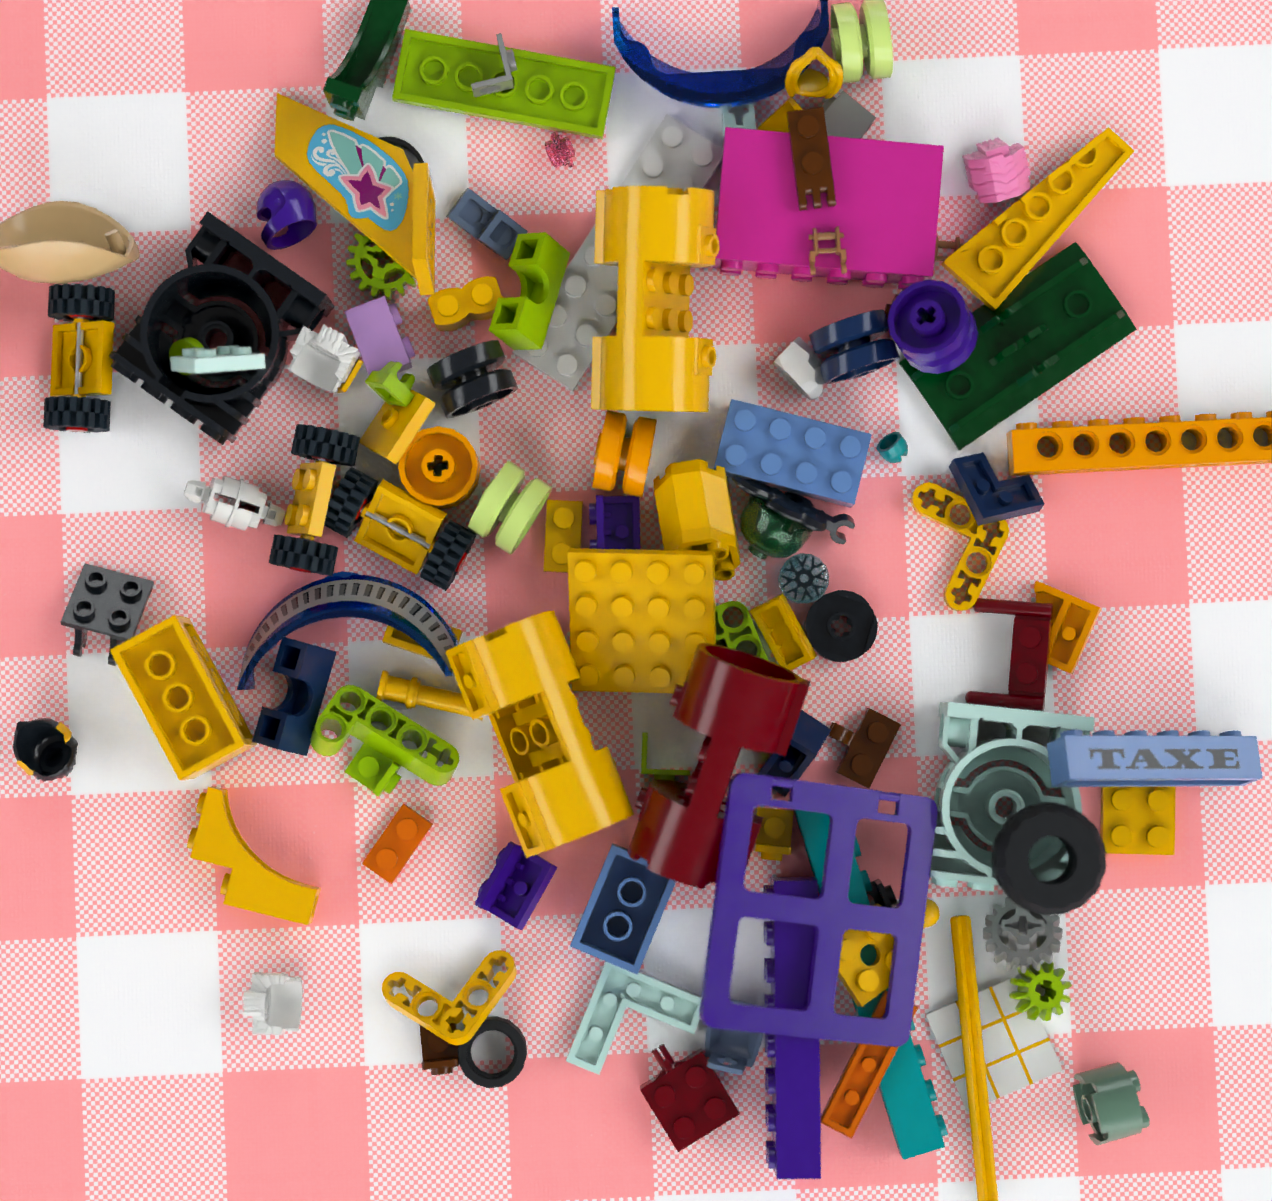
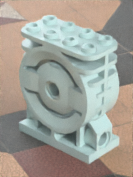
M940 702L938 746L950 762L946 764L945 769L941 773L934 794V802L937 805L938 814L930 870L931 883L936 886L957 888L958 881L967 882V887L974 890L994 892V885H998L992 865L993 852L984 850L973 843L961 826L951 824L950 817L964 818L967 827L975 837L988 845L994 846V840L997 833L1001 830L1003 823L1010 816L1027 806L1039 803H1056L1066 805L1082 813L1079 787H1052L1047 748L1038 743L1022 739V731L1027 726L1050 728V743L1060 738L1061 732L1068 730H1082L1083 735H1090V732H1094L1095 717L957 702ZM979 721L1002 723L1006 728V738H994L977 742ZM951 747H960L961 752L956 755ZM995 760H1010L1031 769L1040 778L1045 788L1060 789L1062 797L1043 795L1040 786L1033 777L1018 768L1009 766L988 768L976 775L967 787L954 786L957 778L966 779L973 770L985 763ZM1002 797H1008L1013 805L1012 812L1006 817L999 816L995 808L996 802ZM1055 836L1040 839L1033 845L1029 853V865L1037 879L1041 881L1057 879L1064 873L1068 865L1066 846Z

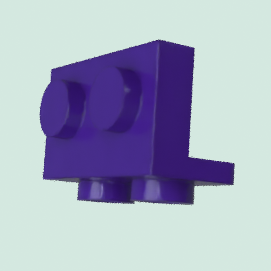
M596 495V503H589V525H597V539H590V549L641 550L639 497Z
M510 841L499 852L496 858V866L489 878L481 884L475 905L489 911L516 929L523 930L558 867L539 855L526 858L522 846Z

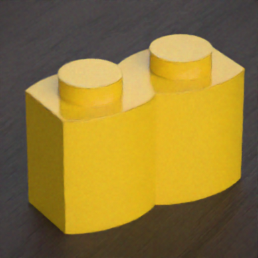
M486 276L468 282L462 289H442L436 292L435 295H431L427 301L438 331L447 332L460 329L471 320L491 319L498 298H502L496 277Z

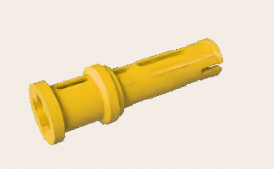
M386 670L382 671L376 696L377 699L405 704L407 709L420 705L471 717L462 693L422 685L421 680H418L417 677H412L411 680L389 675V672Z

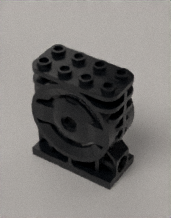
M207 211L199 222L202 227L185 249L188 268L180 270L167 278L154 291L147 302L142 317L140 315L136 317L134 321L137 324L129 334L125 332L122 337L124 342L117 352L112 351L109 357L114 360L111 364L113 369L133 383H136L139 378L142 379L144 382L140 388L163 404L168 399L173 401L170 409L193 425L197 420H200L203 424L199 429L224 445L226 440L234 443L237 439L235 437L242 425L246 426L249 422L247 418L255 407L259 408L262 403L260 401L262 397L279 379L287 360L289 342L296 341L303 326L309 328L310 331H314L324 316L327 318L335 306L327 294ZM234 254H238L239 257L253 266L248 275L227 266ZM197 260H199V261H200L201 263H203V264H202V265H198ZM276 282L290 292L279 308L264 290L267 283ZM190 293L200 301L212 297H228L239 300L249 306L262 323L265 333V346L269 349L268 355H265L266 369L195 374L204 380L216 383L229 382L242 377L248 381L242 386L236 384L225 388H212L196 383L187 375L171 371L169 350L174 343V339L162 331L163 325L165 323L178 332L177 341L186 337H192L197 339L204 349H211L210 340L214 334L224 333L227 337L224 346H251L252 353H262L259 351L260 336L257 326L249 314L241 307L227 301L218 300L205 302L196 307L183 297ZM290 324L295 329L287 330V327Z

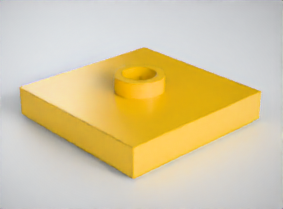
M412 389L410 391L415 396L407 407L388 405L384 402L360 439L361 445L394 464L399 462L436 404Z

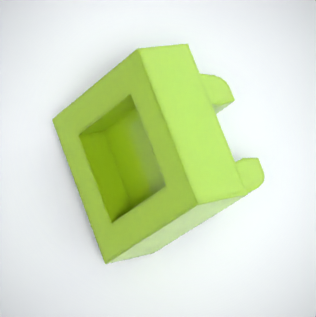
M390 361L380 371H372L365 380V383L388 405L407 407L415 396L410 391L415 382V376L405 373L399 380L397 373L403 364L396 361Z

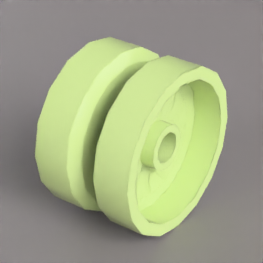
M863 0L859 9V20L856 9L850 2L831 4V49L833 59L842 66V84L860 81L863 74V59L866 71L873 80L891 78L893 73V49L889 17L884 0Z
M508 461L482 494L477 508L469 521L468 529L484 538L490 535L499 522H501L502 524L495 536V546L511 555L520 545L541 512L552 491V486L539 478H535L528 482L521 493H518L525 479V470Z

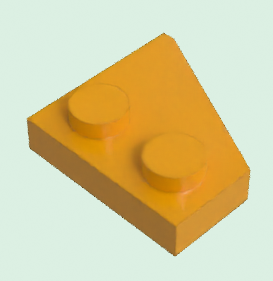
M1036 580L1034 584L1036 602L1053 604L1048 664L1073 675L1102 608Z

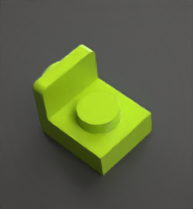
M365 743L344 771L373 791L372 793L378 797L384 791L390 795L402 778V776L397 774L401 768L399 764Z

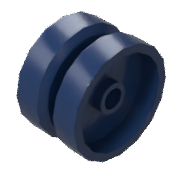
M883 309L842 319L824 326L809 335L816 354L828 355L837 353L826 358L819 366L825 384L859 378L900 359L895 341L890 339L872 341L883 336L889 330L887 317Z

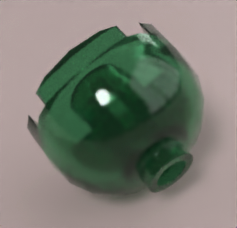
M750 495L740 515V530L743 538L750 544L748 550L753 555L764 560L768 556L777 559L787 558L798 552L806 544L813 531L804 528L795 521L779 516L765 505L766 502Z

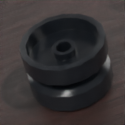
M499 340L486 341L467 347L439 360L426 370L434 389H449L439 399L447 419L481 410L519 389L511 370H495L506 360Z

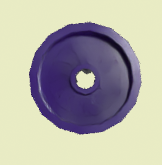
M924 280L913 283L899 293L890 307L887 320L890 335L909 364L922 372L940 374L954 370L964 363L975 349L978 337L976 320L959 291L944 281Z

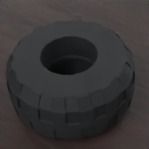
M1034 804L1010 816L1003 823L999 833H997L992 854L994 876L1005 895L1021 908L1036 914L1061 915L1080 908L1096 894L1106 871V849L1099 831L1082 813L1062 804ZM1055 836L1066 846L1068 865L1064 873L1057 879L1041 881L1031 871L1029 853L1033 845L1040 839Z

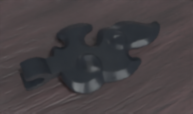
M736 476L731 478L740 489L766 502L765 505L779 516L795 521L811 531L822 532L826 529L830 532L831 539L838 544H845L846 537L845 534L838 532L837 529L841 526H847L851 529L855 527L854 519L850 515L838 514L832 517L823 510L813 507L814 505L811 500L799 494L785 492L784 494L779 489L771 488L758 481L746 480Z

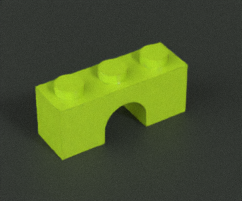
M548 233L518 234L508 266L519 276L521 294L520 297L498 298L489 331L513 350L542 349L570 257V252Z

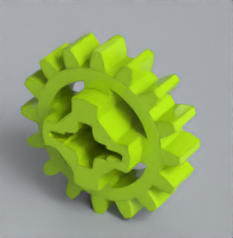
M358 233L354 235L358 245L348 246L347 250L354 255V258L346 260V265L350 268H356L350 274L352 281L362 280L358 287L361 292L366 291L370 287L372 288V298L377 299L380 292H384L387 300H391L393 291L397 290L403 297L405 296L404 286L406 284L413 288L417 286L412 278L413 276L396 261L393 264L386 263L385 267L382 268L377 259L385 258L386 253L377 245L369 246L372 241L367 236H362ZM362 261L372 265V279L364 273ZM397 274L403 275L398 280L388 283L389 278Z

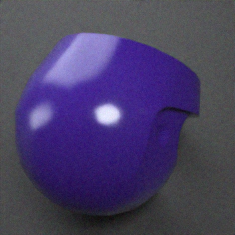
M279 180L269 184L261 192L256 204V214L259 220L267 222L262 230L261 239L268 249L280 250L293 246L307 238L316 229V205L312 194L305 186L291 180ZM288 226L285 234L274 237L277 232Z

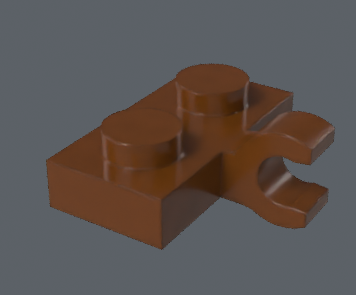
M867 708L855 733L832 722L830 726L831 731L828 736L848 746L836 773L869 789L901 724L870 708Z

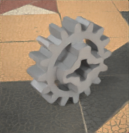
M1006 897L1005 907L1002 908L1000 905L994 904L993 915H986L985 926H987L983 928V939L987 940L985 942L986 952H994V962L996 964L1005 960L1006 970L1008 971L1014 965H1020L1021 973L1026 972L1027 965H1032L1036 971H1039L1041 960L1051 964L1053 962L1052 952H1060L1061 942L1059 940H1062L1063 928L1058 927L1060 926L1059 915L1050 916L1030 912ZM1019 932H1025L1026 935H1019Z

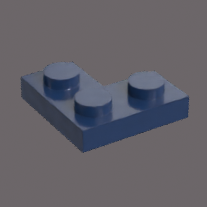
M984 452L955 458L948 466L978 526L1040 512L1045 504L1030 475L998 481Z

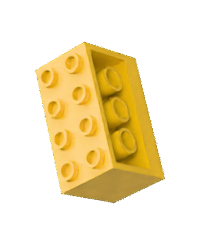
M173 615L110 649L116 664L179 781L195 779L258 745L256 742H252L253 735L190 618Z

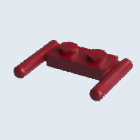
M978 598L973 605L975 612L1015 615L1008 683L1009 692L1008 694L968 691L965 695V702L967 704L1044 712L1053 604Z

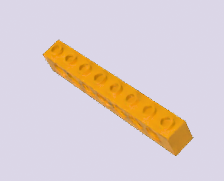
M1272 411L1266 412V417L1253 418L1252 412H1236L1230 414V419L1217 420L1216 414H1199L1194 416L1195 421H1181L1180 415L1159 417L1158 423H1145V417L1124 418L1123 424L1109 425V419H1093L1087 421V426L1073 427V421L1051 422L1052 428H1038L1036 422L1016 424V430H1010L1006 434L1009 476L1269 464L1272 463ZM1256 428L1266 432L1268 436L1266 446H1260L1255 442L1253 433ZM1220 430H1225L1231 435L1232 445L1230 448H1224L1219 444L1217 435ZM1184 432H1190L1195 436L1197 444L1194 450H1189L1183 446L1181 437ZM1151 433L1159 437L1161 447L1158 452L1151 451L1146 446L1145 439L1147 434ZM1112 435L1120 436L1124 440L1125 450L1123 453H1116L1110 448L1109 440ZM1076 437H1082L1088 441L1090 450L1087 455H1080L1075 451L1073 442ZM1040 439H1047L1052 442L1054 453L1051 457H1045L1039 453L1037 444Z

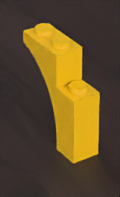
M211 786L208 787L207 793L201 792L196 808V813L201 814L198 828L192 827L187 848L192 849L190 855L192 859L232 868L231 874L225 873L222 881L220 894L225 895L223 904L310 925L313 922L321 887L305 884L282 875L263 862L250 849L234 822L227 789Z

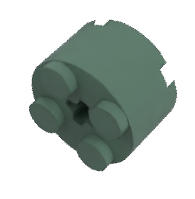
M1115 1062L1074 1075V1079L1079 1081V1084L1073 1085L1077 1110L1082 1124L1090 1123L1094 1133L1088 1136L1095 1145L1099 1146L1140 1134L1143 1128L1150 1126L1148 1113L1144 1106H1140L1137 1092L1141 1090V1086L1134 1070L1127 1071L1121 1063Z

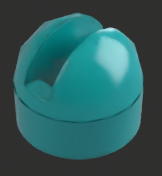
M900 432L887 434L879 441L876 447L882 458L889 463H899L902 461L901 456H907L908 454L907 442Z

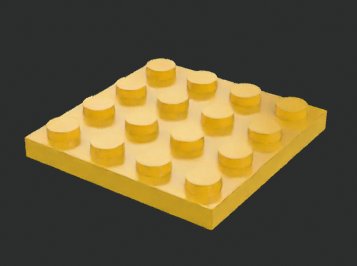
M570 548L567 552L570 647L572 657L576 661L577 670L581 677L572 682V691L673 694L676 684L683 686L687 678L697 645L700 643L716 644L715 552Z

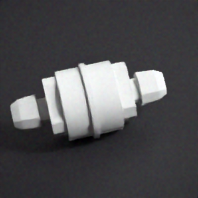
M224 475L222 479L212 478L209 487H206V482L190 480L187 481L183 493L187 499L196 503L204 501L202 512L209 514L211 521L224 524L228 528L234 527L243 531L247 527L257 529L260 519L263 520L262 524L280 526L285 516V511L281 507L269 503L268 506L265 505L267 494L259 492V486L244 482L243 479L237 480ZM214 494L231 499L230 504L213 500ZM239 503L255 506V511L252 512L239 508Z

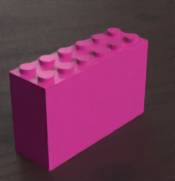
M725 128L716 219L719 252L715 257V265L712 266V268L720 269L719 274L740 276L741 271L755 272V277L764 279H776L777 274L791 275V280L799 282H812L813 277L827 278L826 283L834 285H847L848 280L862 281V286L870 288H883L884 283L898 284L899 290H904L913 283L931 280L934 272L944 146L828 136L836 206L828 207L826 193H820L822 208L814 209L812 195H806L807 210L799 211L789 132ZM839 226L840 233L844 232V238H840L841 249H846L847 273L841 274L840 256L836 255V253L818 254L815 257L816 275L811 276L809 252L814 250L813 240H809V234H813V228L817 229V233L835 232V227ZM819 240L818 249L835 248V240Z

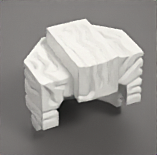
M323 324L320 332L317 333L303 326L293 348L290 350L293 359L288 370L322 390L336 394L341 384L346 382L360 353L357 348L348 344L344 334L338 333L337 330H333L331 327L328 328Z
M252 973L251 988L243 992L244 1005L242 1006L244 1010L242 1016H253L252 1034L282 1036L286 1031L298 1032L302 1015V977L295 978L294 976H289L288 973Z

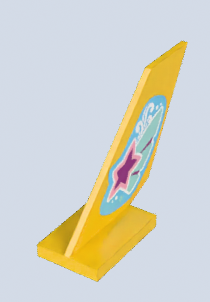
M277 93L275 158L417 280L420 295H435L436 199L428 163H413L412 170L403 149Z

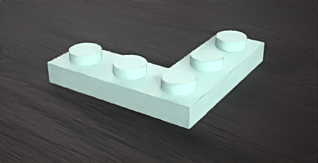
M605 961L567 1055L566 1062L600 1075L627 1007L695 1034L700 1021L701 996L642 972H639L637 975Z

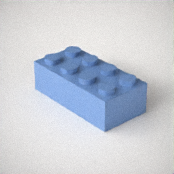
M731 399L713 470L717 471L716 465L725 468L726 475L730 478L736 476L746 480H754L764 483L771 488L851 508L856 501L872 434Z

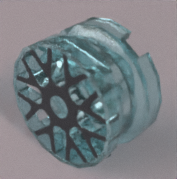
M800 553L790 557L782 565L778 573L780 592L784 594L788 601L795 604L807 605L817 601L825 594L829 585V572L826 565L820 558L812 554Z

